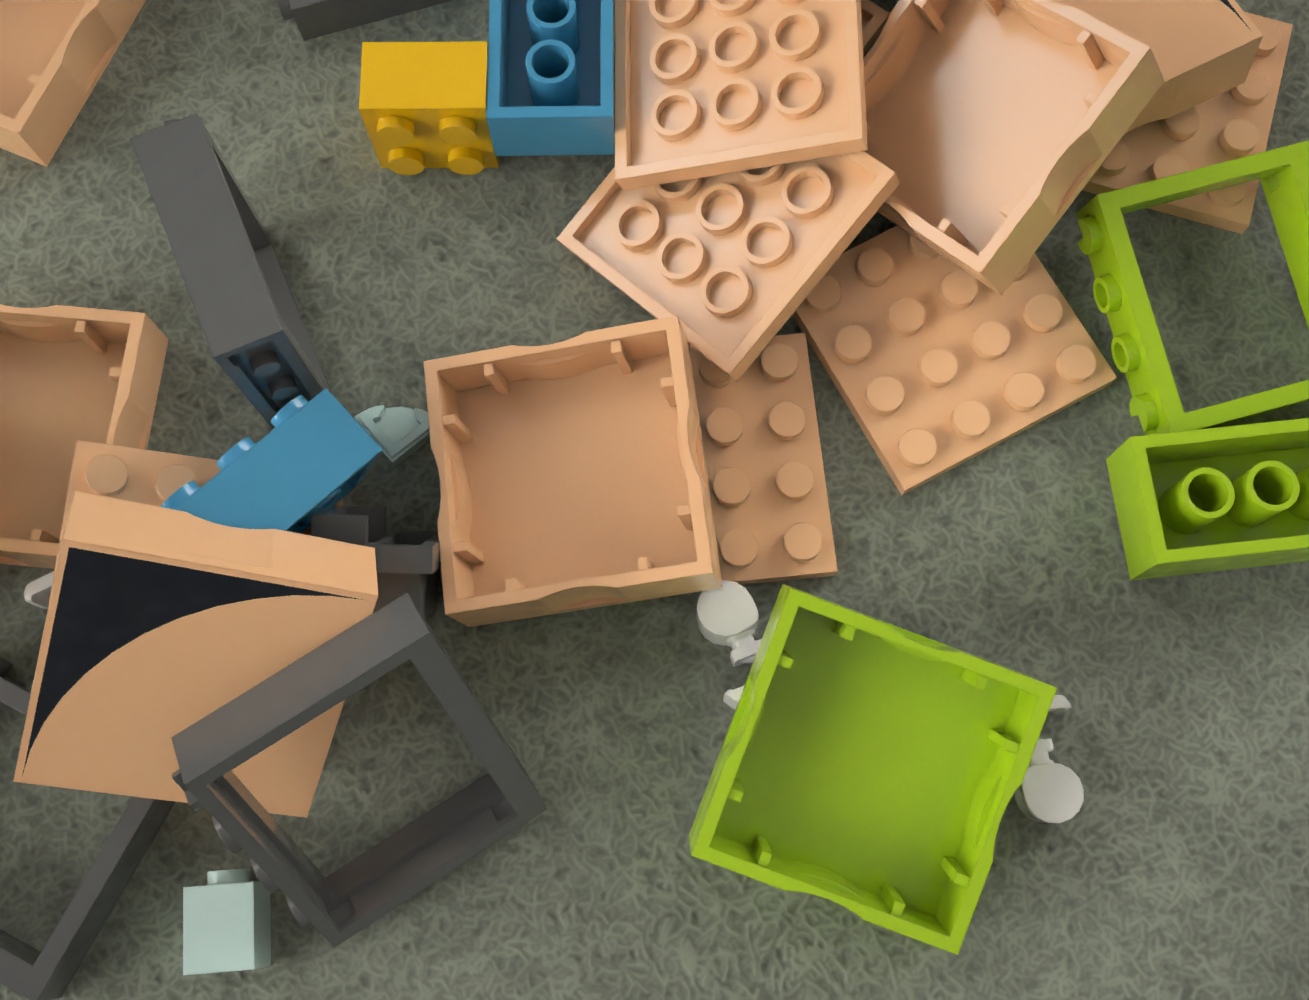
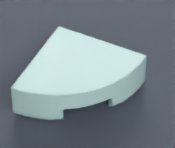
M380 405L369 408L354 417L360 426L381 447L382 453L394 467L430 440L428 412L423 409L403 406L385 407Z

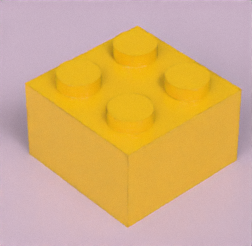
M487 41L362 42L359 111L381 168H389L391 171L401 175H416L421 173L424 168H449L451 171L463 175L477 174L484 168H499V156H495L486 120Z

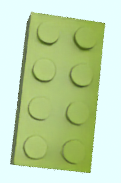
M1309 418L1132 436L1106 459L1130 581L1309 561Z

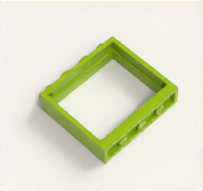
M1309 140L1098 194L1075 214L1083 237L1077 244L1082 253L1088 255L1095 276L1093 282L1094 299L1099 310L1107 315L1114 337L1111 342L1112 357L1118 370L1125 373L1132 395L1129 403L1131 417H1139L1145 435L1214 428L1309 402V379L1184 413L1122 214L1260 179L1309 329Z

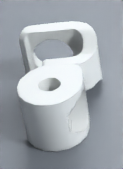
M723 580V588L706 590L699 596L696 611L698 629L704 638L713 644L732 647L730 659L734 667L743 663H753L762 640L755 641L753 638L756 634L759 617L757 607L745 587L737 582ZM744 686L734 690L728 689L724 694L723 701L736 710Z
M1055 695L1049 712L1054 714L1063 713L1072 708V706L1063 695ZM1052 738L1038 739L1023 782L1014 793L1019 809L1027 818L1038 823H1062L1070 820L1079 812L1084 801V789L1080 778L1072 769L1062 764L1054 763L1053 760L1049 759L1048 752L1054 749Z

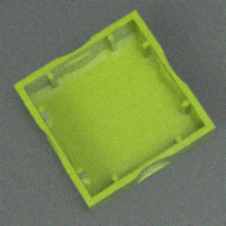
M782 584L690 830L689 844L691 856L785 891L809 893L829 899L849 909L865 921L958 955L993 862L996 834L1001 818L1015 791L1023 782L1057 687L1032 676Z

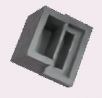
M334 506L311 516V536L375 548L378 599L373 613L405 593L409 594L425 620L437 610L438 569L441 567L438 531L387 532V507Z

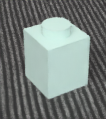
M250 869L207 872V885L183 887V975L252 970L271 966L270 892L266 890L260 881L250 882Z

